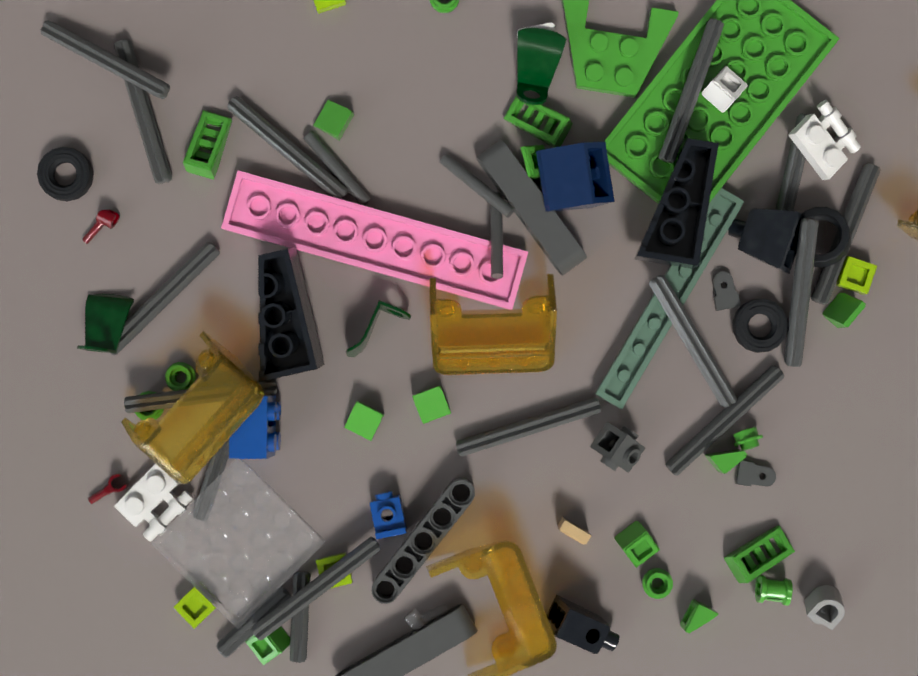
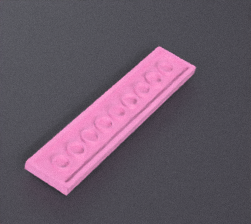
M239 170L236 174L221 227L223 230L287 248L296 247L301 252L508 310L513 309L528 256V251L503 245V277L494 279L491 277V241Z

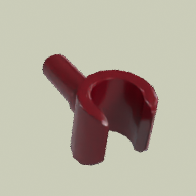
M110 209L99 211L96 216V223L82 240L88 244L104 225L113 229L120 215Z
M121 474L112 475L109 478L108 485L90 496L88 501L93 504L112 492H122L127 489L128 484H125L120 489H116L113 481L120 477Z

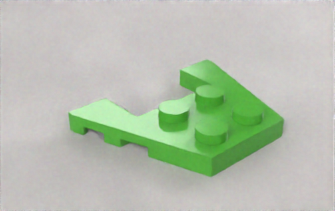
M562 0L576 88L635 98L678 17V11L652 7L646 38L587 29L585 24L589 0Z

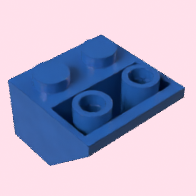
M276 395L261 396L229 427V459H268L275 456L276 450H280L281 434L276 432V420L281 418V402H276Z

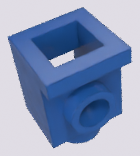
M393 491L375 494V500H371L369 504L376 540L406 534L407 525L401 495L393 496ZM385 509L391 510L393 518L385 520L382 517V511Z

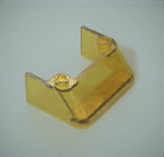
M547 274L546 295L527 298L522 304V313L462 315L461 305L457 301L437 299L436 278H430V321L434 370L443 375L527 373L549 370L554 365L557 321L553 274Z
M204 331L199 336L209 348L202 351L196 359V372L200 377L159 422L154 418H147L139 421L136 425L127 418L121 421L132 442L166 474L180 484L190 482L259 406L264 396L263 388L238 357Z
M503 540L467 549L426 566L431 578L456 567H459L460 572L468 579H479L488 575L509 631L498 635L491 646L495 663L472 672L468 676H509L548 660L554 655L557 648L555 636L521 549L515 543Z

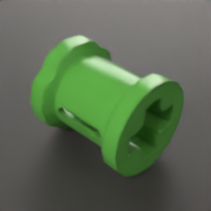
M759 575L755 585L756 601L758 603H763L764 600L776 601L789 606L792 600V581L784 578L783 581L766 579L764 575Z

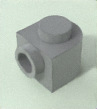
M819 586L804 600L806 614L816 624H823L833 630L844 617L845 610L841 593L833 586Z

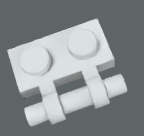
M824 100L817 105L818 110L822 114L819 119L815 114L806 115L788 135L822 180H829L848 160L842 149L846 146L850 153H854L861 146L855 139L857 135L853 129L847 128L841 120L842 115L836 107L832 108L830 103ZM829 126H831L837 134V136L834 139L826 130Z
M157 462L114 507L135 527L146 520L150 526L144 531L143 536L152 542L158 534L163 535L167 531V525L177 515L181 516L187 510V505L194 497L187 490H184L177 497L172 491L180 482L160 462ZM165 500L169 507L158 516L153 510Z

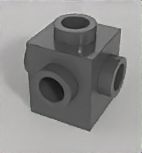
M608 422L605 423L590 446L603 456L600 462L614 471L619 466L628 473L639 461L641 454L645 450V447L636 441L638 438L636 433L625 426L620 430Z

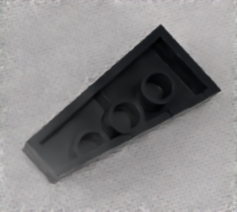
M690 138L686 140L634 260L695 269L699 266L719 143Z
M296 247L258 255V296H260V312L258 313V325H260L259 382L322 367L325 364Z

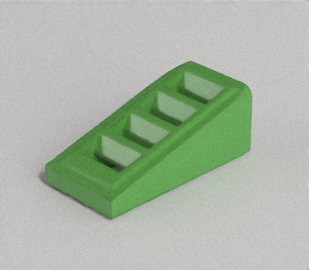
M516 96L504 116V120L554 148L561 147L573 125L570 118L543 104H526L528 108L520 120L517 116L526 103L520 101ZM534 111H538L532 125H529L528 122ZM547 116L549 117V120L545 125L543 131L539 130V128L543 120ZM558 122L559 125L556 128L553 136H551L550 133L553 130L555 124Z
M203 110L183 160V165L187 172L209 179L215 178L232 124V118ZM207 124L221 127L220 132L206 128ZM208 136L211 138H215L217 140L216 142H212L203 139V137ZM200 147L212 150V153L199 151Z
M777 525L725 556L724 560L739 583H749L794 553L795 550L781 527ZM772 537L780 549L779 553L775 551L769 541ZM760 545L764 546L770 558L767 559L759 547ZM751 551L759 562L757 566L749 554Z

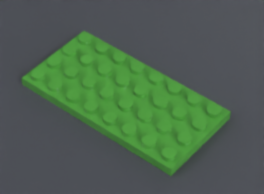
M716 0L605 139L609 166L656 203H659L686 140L690 138L719 143L710 203L840 38L791 0ZM710 18L720 20L724 23V27L678 155L673 163L664 162L659 159V154L706 24ZM727 66L748 86L725 112H721L702 95V91Z

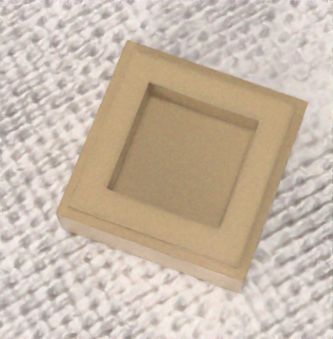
M562 517L558 524V529L562 533L583 545L587 544L592 536L588 531Z

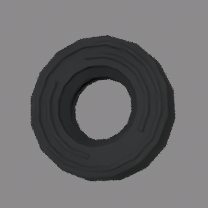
M69 147L55 148L46 153L39 162L37 170L39 185L44 192L56 200L67 202L79 199L85 195L92 185L94 176L92 165L87 157L76 149ZM63 163H70L75 167L77 173L74 182L66 186L58 184L54 176L56 168Z
M753 299L743 304L736 311L732 322L733 334L737 342L745 349L755 353L769 352L777 348L785 339L788 331V321L783 309L775 302L767 299ZM756 314L767 316L771 322V330L764 337L754 336L749 329L750 319Z

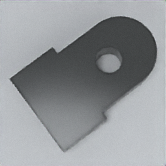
M728 272L717 273L712 279L716 311L741 306L739 294L735 291L732 276ZM722 282L726 283L725 288L721 287Z
M749 461L738 463L735 484L751 486L752 484L765 487L774 484L776 473L772 468L754 465V462ZM760 473H764L763 479L759 478Z

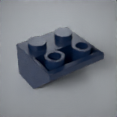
M584 142L536 151L545 212L587 209L615 202L605 142Z

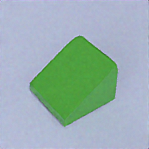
M327 100L313 126L340 141L354 117V113L344 106Z
M544 145L521 147L527 175L531 179L540 178L536 151L545 149Z
M839 293L823 311L822 315L837 328L849 327L866 307V303L848 294Z
M441 385L412 396L423 424L451 414Z
M356 401L344 428L372 441L385 414L360 401Z
M736 449L705 454V457L718 472L726 474L746 458L747 453Z
M639 521L633 522L614 538L636 568L660 550Z
M693 599L680 626L685 632L690 634L717 617L718 613L711 607Z
M280 626L263 640H258L253 634L246 643L260 662L265 665L290 645L291 638Z

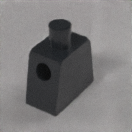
M753 208L749 212L747 221L733 220L728 229V234L740 239L738 250L784 273L790 274L797 253L800 220L806 217L796 211Z
M556 594L543 622L557 638L594 654H598L601 647L609 651L615 650L619 642V634L611 631L610 625L602 617Z

